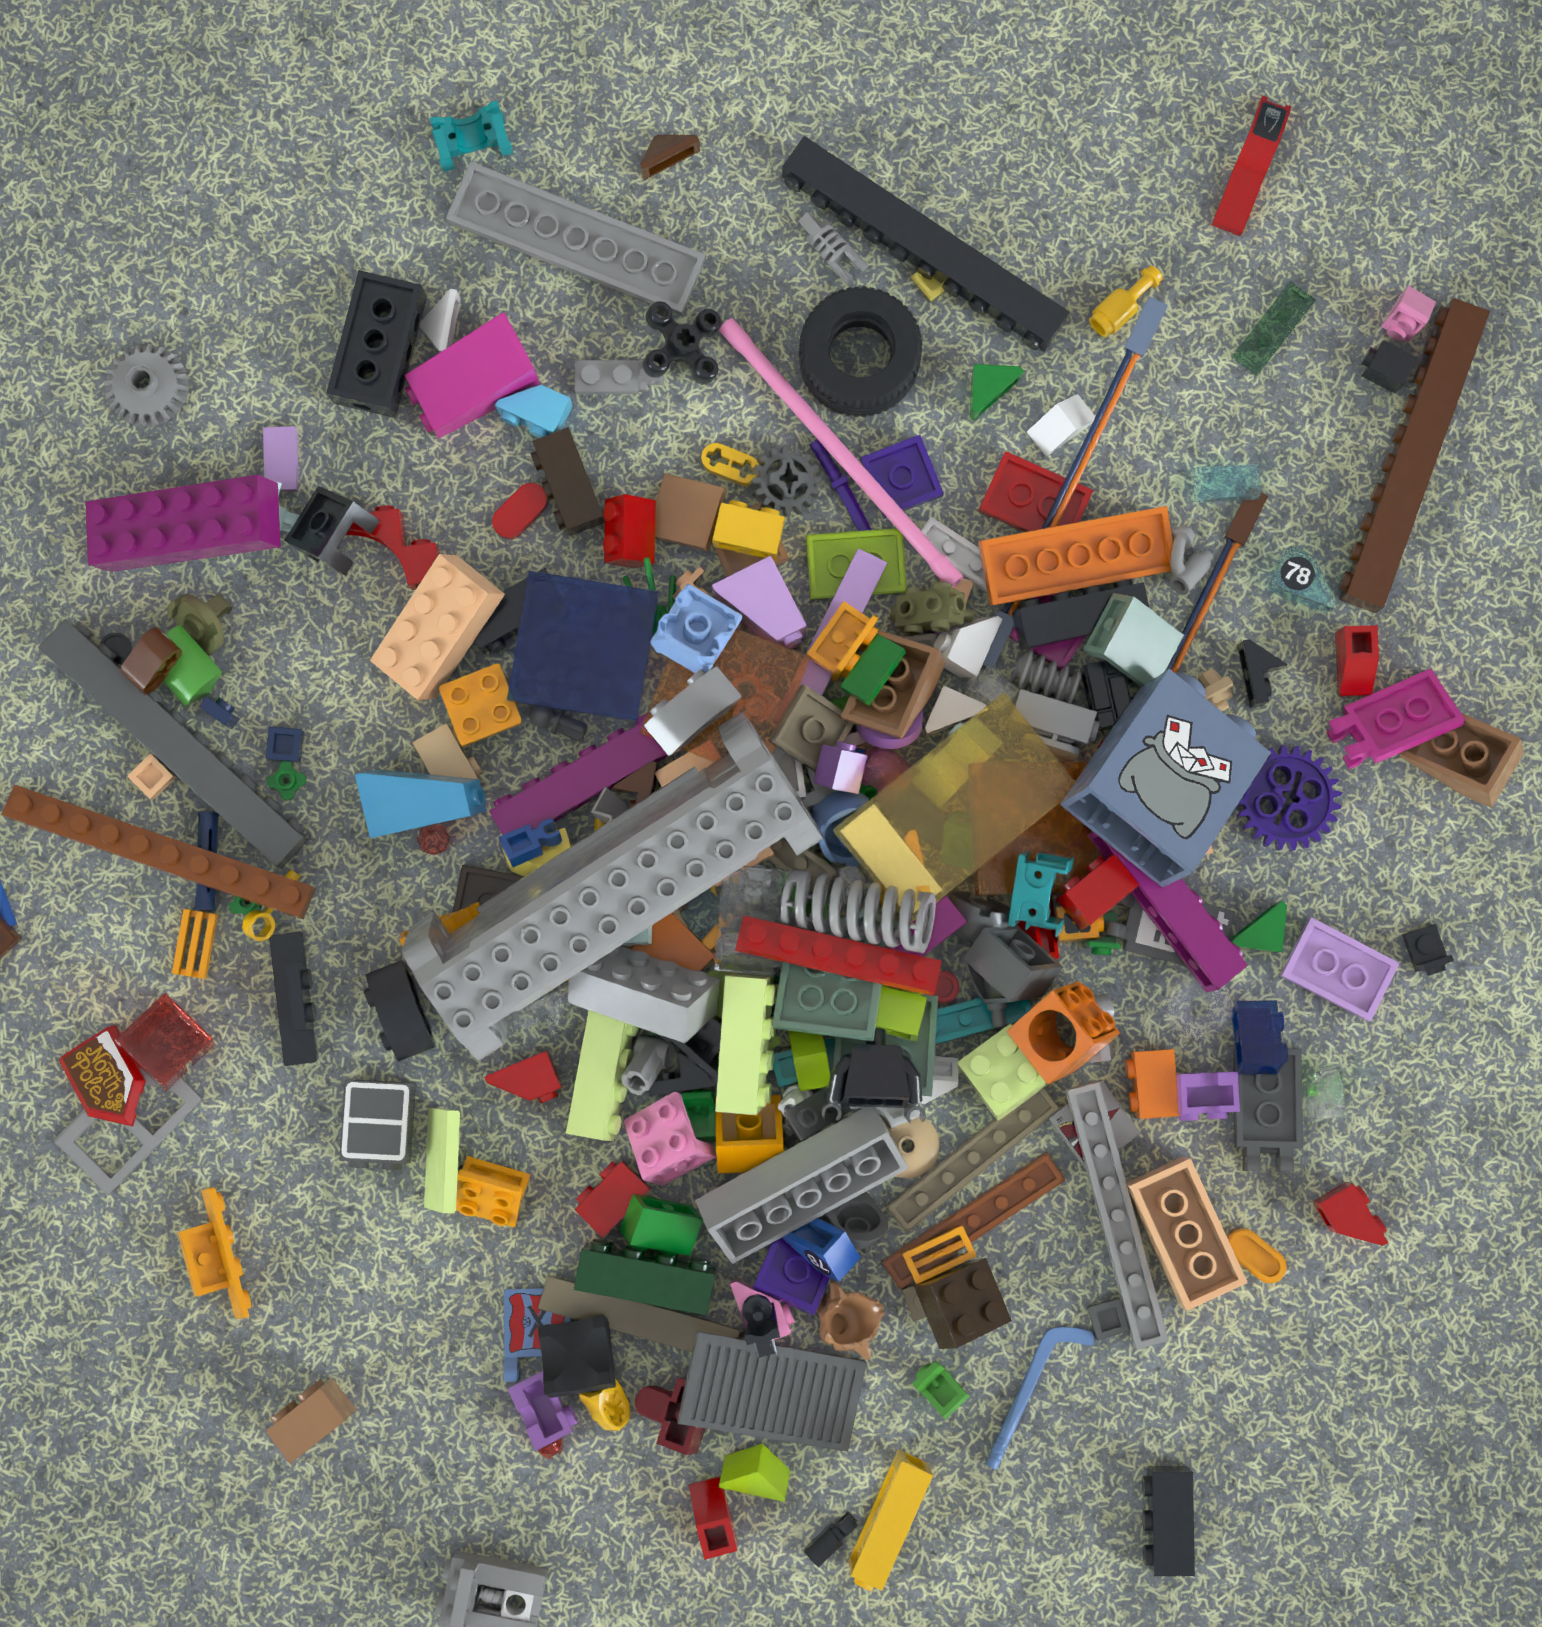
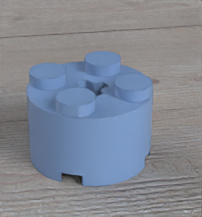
M837 791L826 796L812 809V817L823 837L818 843L825 857L833 863H845L847 866H858L865 863L840 832L841 829L873 805L871 800L860 792L856 794Z

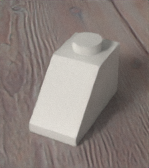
M999 616L978 618L972 622L952 627L950 631L942 632L937 637L934 648L939 649L945 663L944 668L960 678L977 677L1002 622V618Z

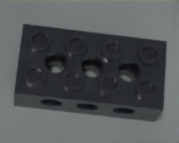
M358 270L326 392L333 404L396 418L406 381L405 375L408 373L427 300L421 284ZM391 311L388 316L380 317L383 312ZM383 341L381 346L371 348L374 343ZM368 372H375L371 378L363 379Z

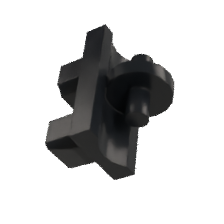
M760 1294L751 1295L744 1301L741 1310L746 1344H754L757 1357L775 1354L777 1349L774 1339L780 1338L774 1302L770 1303L767 1297Z

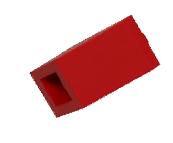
M1378 625L1344 626L1335 632L1338 697L1369 696L1373 692L1379 661Z
M1345 1182L1312 1201L1329 1231L1381 1246L1388 1243L1384 1236V1233L1387 1232L1386 1227L1378 1215L1375 1214L1373 1216L1366 1205L1370 1203L1369 1198L1360 1185L1355 1186L1353 1183Z
M721 1476L689 1484L694 1519L704 1560L736 1552L738 1549V1540L725 1489L719 1488Z

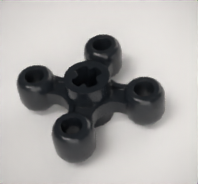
M663 301L653 303L646 312V322L649 327L659 330L663 334L665 345L663 348L654 349L646 355L643 361L645 373L650 377L659 378L667 372L671 362H686L691 368L694 381L701 385L711 383L718 375V364L713 358L702 354L699 349V342L701 338L710 337L718 331L721 325L719 314L713 309H704L695 317L692 325H679L674 320L672 309L667 303Z

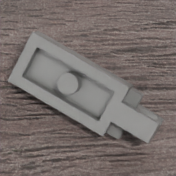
M575 360L576 395L639 394V392H647V385H663L664 375L659 378H653L645 373L643 361Z

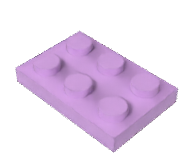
M1310 917L1307 919L1279 976L1359 1018L1371 1022L1400 963Z

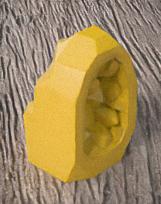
M616 1378V1387L579 1393L580 1400L588 1409L592 1419L598 1422L604 1430L620 1431L630 1418L629 1401Z

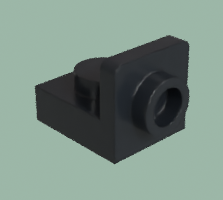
M1436 924L1402 934L1415 972L1426 971L1427 976L1447 970L1445 964L1454 961L1452 955L1446 954Z

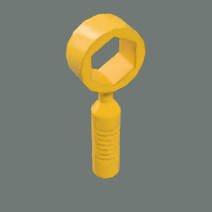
M290 869L285 877L298 881L301 876ZM267 907L265 912L261 910L249 912L245 916L242 925L245 935L256 941L269 939L275 930V921L271 916L274 909ZM258 917H263L266 924L260 934H254L253 924Z

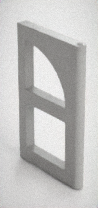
M149 1044L134 1057L146 1080L145 1086H157L167 1089L181 1097L185 1103L155 1134L137 1117L133 1127L124 1125L143 1146L117 1173L111 1177L75 1142L98 1119L89 1117L84 1109L53 1140L107 1195H110L203 1100Z

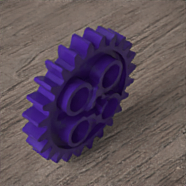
M1282 745L1279 747L1277 755L1271 747L1268 749L1271 754L1237 806H1242L1243 811L1239 812L1236 817L1247 818L1248 821L1242 828L1243 830L1251 827L1255 829L1251 837L1253 840L1261 835L1264 836V847L1269 846L1272 841H1275L1276 851L1282 850L1285 843L1289 851H1295L1298 841L1303 849L1308 848V838L1314 843L1320 842L1321 838L1318 831L1324 834L1330 833L1331 830L1326 822L1334 823L1338 820L1336 816L1331 814V811L1339 810L1342 807L1338 803L1333 802V798L1342 795V792L1332 790V786L1338 783L1339 779H1329L1327 777L1333 768L1328 767L1322 770L1320 765L1323 762V757L1314 761L1311 760L1312 750L1306 751L1301 756L1299 746H1295L1290 751V754H1288L1286 746ZM1274 769H1281L1285 773L1286 781L1284 785L1277 784L1272 776ZM1299 772L1301 774L1300 779L1290 794V799L1294 800V802L1284 807L1280 822L1276 825L1274 823L1275 817L1285 803V798L1281 795L1291 790L1295 774ZM1305 782L1312 784L1315 788L1316 793L1313 799H1309L1303 794L1302 787ZM1261 798H1267L1271 801L1273 809L1270 814H1264L1260 810L1259 801ZM1291 812H1297L1302 818V825L1299 829L1294 828L1289 822Z

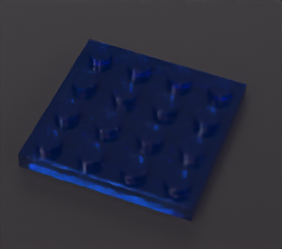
M529 571L507 700L638 722L659 591Z

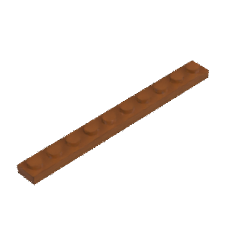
M14 785L1 814L8 819L300 919H304L316 890L308 884Z

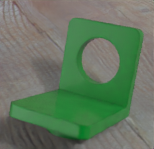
M1106 912L1103 914V919L1108 922L1117 923V913ZM1105 936L1099 937L1095 941H1083V948H1091L1092 955L1111 956V950L1121 949V944L1116 943V938Z

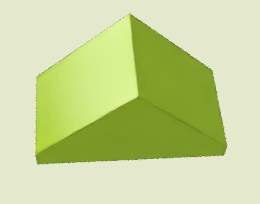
M788 1030L799 1091L827 1087L830 1079V1070L823 1035Z
M762 1443L725 1455L719 1488L785 1502L790 1469Z

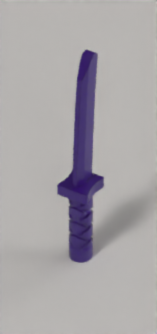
M819 440L813 441L809 446L832 482L830 484L833 491L836 490L857 531L871 530L856 498L847 484L849 481L846 474L842 476L839 473L840 471L836 464H834L828 451Z

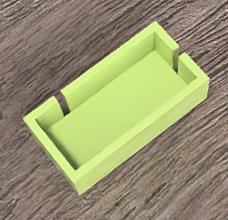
M733 973L725 976L715 1112L757 1115L766 1107V1103L770 1104L772 1084L767 1083L766 1073L769 1070H773L774 1050H769V1043L771 1037H775L776 1029L772 1026L773 1017H771L772 1006L776 1004L779 984H774V976Z

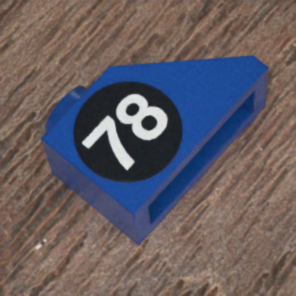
M818 1218L782 1237L817 1271L838 1282L861 1258L845 1231Z

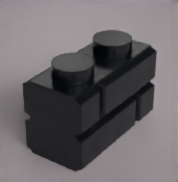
M1106 660L1083 665L1080 672L1088 708L1097 712L1095 721L1100 722L1098 731L1112 729L1134 697L1130 696L1128 684H1132V680Z

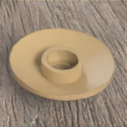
M920 1117L911 1120V1124L906 1122L890 1128L884 1120V1124L908 1166V1169L895 1176L899 1178H915L926 1173L934 1165L940 1148L937 1131L931 1122L927 1119L922 1122ZM906 1139L912 1140L914 1144L910 1152H904L901 1148L902 1142Z

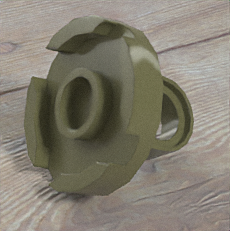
M187 593L178 596L167 606V616L169 620L174 618L177 626L181 624L203 651L210 656L224 644V633L220 624L222 622L220 618L225 613L229 615L233 606L220 594L207 602H203L198 597Z

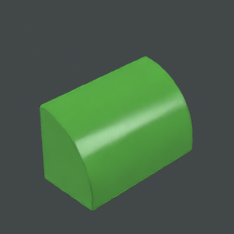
M180 624L166 633L182 650V655L163 682L183 705L187 706L207 696L223 672Z

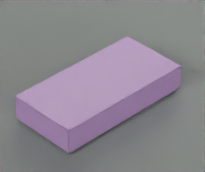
M295 426L263 427L264 478L281 483L280 492H299L297 428Z

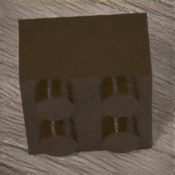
M986 1258L968 1260L914 1286L939 1349H956L1012 1321Z

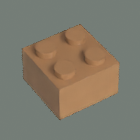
M333 1378L325 1384L321 1379L297 1397L301 1401L299 1405L293 1400L270 1418L274 1425L265 1432L290 1464L357 1410Z

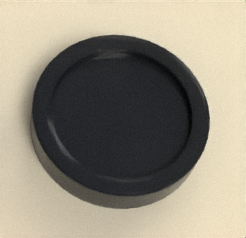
M110 633L100 642V644L104 643L117 655L114 659L117 664L124 663L132 651L130 640L121 633Z

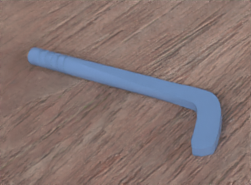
M1054 1327L1045 1332L996 1438V1442L991 1449L989 1458L986 1460L985 1464L995 1470L998 1469L1054 1345L1059 1342L1093 1345V1332L1075 1327Z

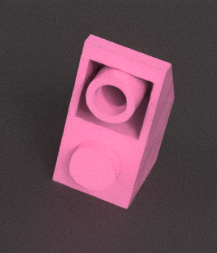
M1408 285L1400 294L1381 327L1387 330L1388 336L1392 339L1409 343L1428 322L1436 301Z

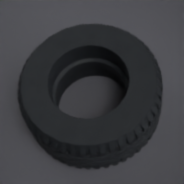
M849 287L846 290L841 289L839 292H834L831 296L828 295L825 297V300H821L819 305H816L813 311L810 312L809 317L805 320L800 336L799 364L802 377L805 379L804 383L808 386L810 393H813V396L821 404L823 403L825 407L831 408L832 411H837L842 415L844 413L846 416H873L894 407L910 391L915 383L920 367L922 336L912 312L908 311V307L903 305L902 301L897 300V297L890 296V293L882 292L880 289L875 290L873 287ZM853 327H865L878 332L890 346L891 354L888 365L881 372L868 377H855L842 372L835 366L830 357V346L835 336Z

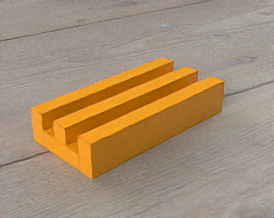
M183 909L172 974L207 979L218 914ZM191 917H195L186 969H182ZM203 919H208L199 971H195L194 966Z
M962 1224L902 1252L916 1285L977 1256ZM960 1235L961 1240L913 1262L911 1257ZM965 1246L967 1252L921 1274L918 1273L917 1268Z

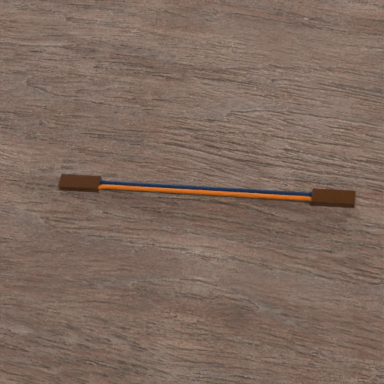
M1251 487L1248 488L1224 537L1226 538V544L1182 632L1184 636L1166 670L1171 669L1174 673H1177L1237 549L1245 545L1268 498L1267 495ZM1083 824L1074 845L1093 854L1096 847L1087 836L1092 830Z

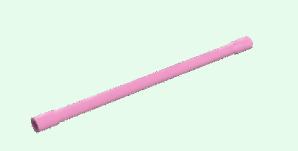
M734 318L724 322L719 332L737 352L746 358L929 564L937 577L942 582L950 583L952 588H954L964 578L958 569L921 532L756 347L751 337Z

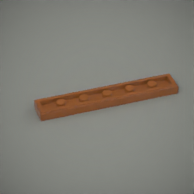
M1045 1152L881 1262L899 1290L914 1281L902 1252L961 1224L972 1243L1064 1182L1065 1178L1048 1152ZM957 1235L911 1258L913 1262L961 1240V1237ZM964 1247L917 1268L918 1273L921 1274L937 1266Z

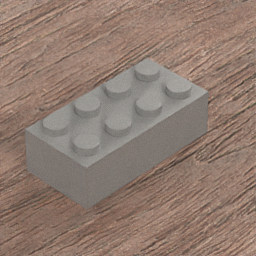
M619 946L569 978L568 1003L686 1043L717 1014L720 979L708 976L703 971H693L678 966L673 961H663L651 957L645 952L633 951Z

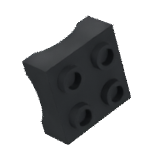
M604 1315L574 1322L538 1326L543 1362V1386L546 1396L554 1398L616 1387L609 1320Z

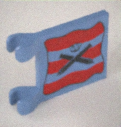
M544 1288L504 1289V1380L506 1382H515L519 1379L518 1357L542 1356L538 1326L571 1322L569 1317L538 1309Z

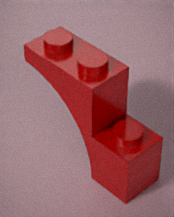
M391 505L378 506L374 512H369L380 520L372 533H368L353 522L346 535L366 537L381 543L397 556L404 569L407 585L411 590H416L440 554L437 544L435 542L431 543L429 539H419L412 541L411 546H407L404 516L399 508L394 509V506Z

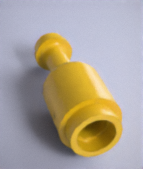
M1149 265L1147 268H1144L1141 271L1142 277L1128 291L1122 288L1115 289L1092 311L1089 323L1096 333L1102 337H1107L1109 334L1113 335L1138 311L1136 300L1150 286L1156 288L1163 279L1162 274L1156 267Z

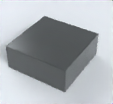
M1119 1297L1087 1306L1097 1340L1130 1331Z

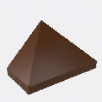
M697 135L654 136L640 163L643 179L646 180L700 152V142Z

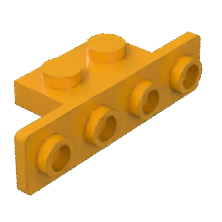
M210 1187L202 1190L209 1223L177 1233L194 1297L227 1288L235 1319H243L249 1317L248 1309L251 1308V1300L246 1289L242 1290L239 1277L243 1274L239 1258L237 1256L234 1257L230 1244L234 1243V1237L230 1225H225L222 1212L225 1211L223 1196L220 1192L216 1193L215 1187Z

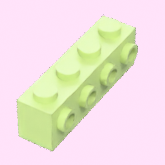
M590 1010L588 1011L566 1134L603 1141H614L615 1135L619 1133L621 1128L620 1105L621 1102H624L627 1095V1087L622 1084V1075L633 1058L631 1045L633 1036L637 1035L639 1027Z

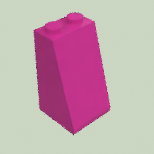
M505 312L407 373L405 377L410 385L404 389L413 405L420 403L424 413L419 415L427 432L429 433L434 430L439 439L496 410L495 405L499 399L540 385L528 355Z

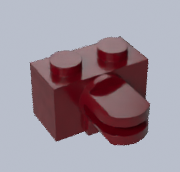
M677 1377L673 1392L655 1385L643 1387L635 1397V1408L641 1416L662 1424L656 1444L685 1455L698 1454L706 1428L677 1423L687 1377Z

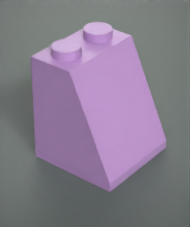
M771 556L712 585L713 598L741 614L743 617L741 623L776 651L784 648L787 652L803 643L801 639L806 637L807 625Z

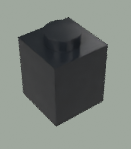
M1382 340L1375 349L1370 347L1361 362L1365 369L1361 376L1396 393L1404 385L1418 357Z

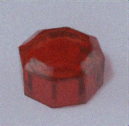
M432 824L421 828L417 838L421 850L434 856L446 851L451 840L447 828L439 824Z

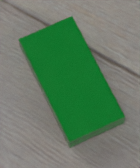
M876 634L841 684L842 691L870 706L906 654L905 649Z

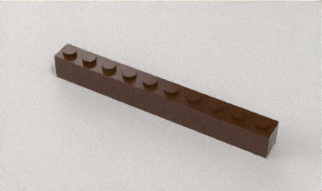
M1453 298L1445 307L1441 306L1433 322L1434 325L1438 326L1435 336H1429L1423 350V354L1427 355L1424 365L1420 364L1413 377L1412 383L1417 384L1414 394L1407 396L1402 408V412L1406 413L1403 424L1398 423L1392 435L1391 441L1396 443L1392 453H1387L1381 466V471L1385 472L1382 483H1376L1370 500L1374 501L1371 513H1365L1361 521L1359 530L1364 531L1361 541H1356L1349 555V560L1353 561L1349 572L1345 571L1339 582L1338 589L1342 590L1339 600L1373 613H1377L1384 608L1489 316V310Z

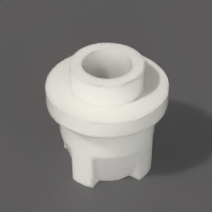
M798 1084L789 1086L783 1094V1100L779 1103L778 1110H781L784 1115L785 1111L812 1096V1091L800 1092Z

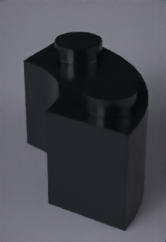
M401 960L367 973L368 988L364 989V995L369 1006H375L384 1032L380 1033V1037L385 1050H392L396 1059L401 1061L434 1048L435 1043L430 1023L421 1005L414 980L404 961Z

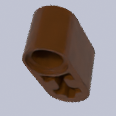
M159 627L152 628L138 641L122 664L120 672L144 695H147L161 685L181 657L182 650Z

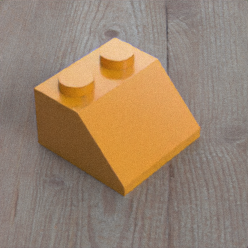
M771 1095L770 1104L766 1103V1107L757 1115L715 1112L718 1174L746 1173L783 1152L782 1111L778 1110L781 1095Z

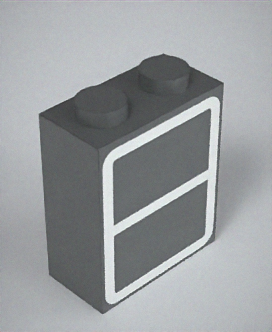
M345 1080L339 1161H349L348 1167L369 1168V1162L382 1163L381 1169L402 1170V1164L411 1163L416 1083Z

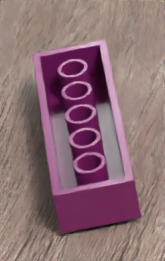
M259 475L85 501L88 566L109 572L281 548L278 483Z

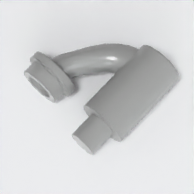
M1181 525L1172 530L1173 546L1170 558L1172 577L1170 585L1177 593L1186 595L1210 569L1209 562L1213 559V555L1209 550L1205 549L1200 554H1192L1183 563L1184 549L1192 546L1195 534L1190 527Z

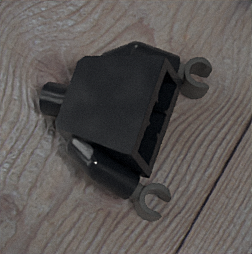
M875 1029L874 1041L866 1040V1044L853 1045L852 1053L843 1055L830 1074L826 1095L829 1101H826L822 1107L823 1118H825L826 1109L834 1107L838 1111L836 1121H838L842 1115V1107L839 1101H842V1106L904 1108V1117L910 1124V1114L914 1110H920L919 1116L922 1122L926 1119V1112L919 1104L923 1101L921 1075L911 1059L902 1054L900 1046L886 1045V1030Z

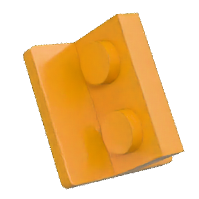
M843 601L807 652L806 657L830 672L833 681L837 682L841 675L846 678L861 657L856 654L857 651L860 649L864 652L879 631V629L874 627L879 618L875 615L868 618Z
M498 663L439 686V691L457 738L463 747L522 724V719L517 709L518 704Z
M467 1156L462 1170H458L456 1210L465 1216H477L491 1220V1222L499 1226L508 1225L515 1227L531 1174Z

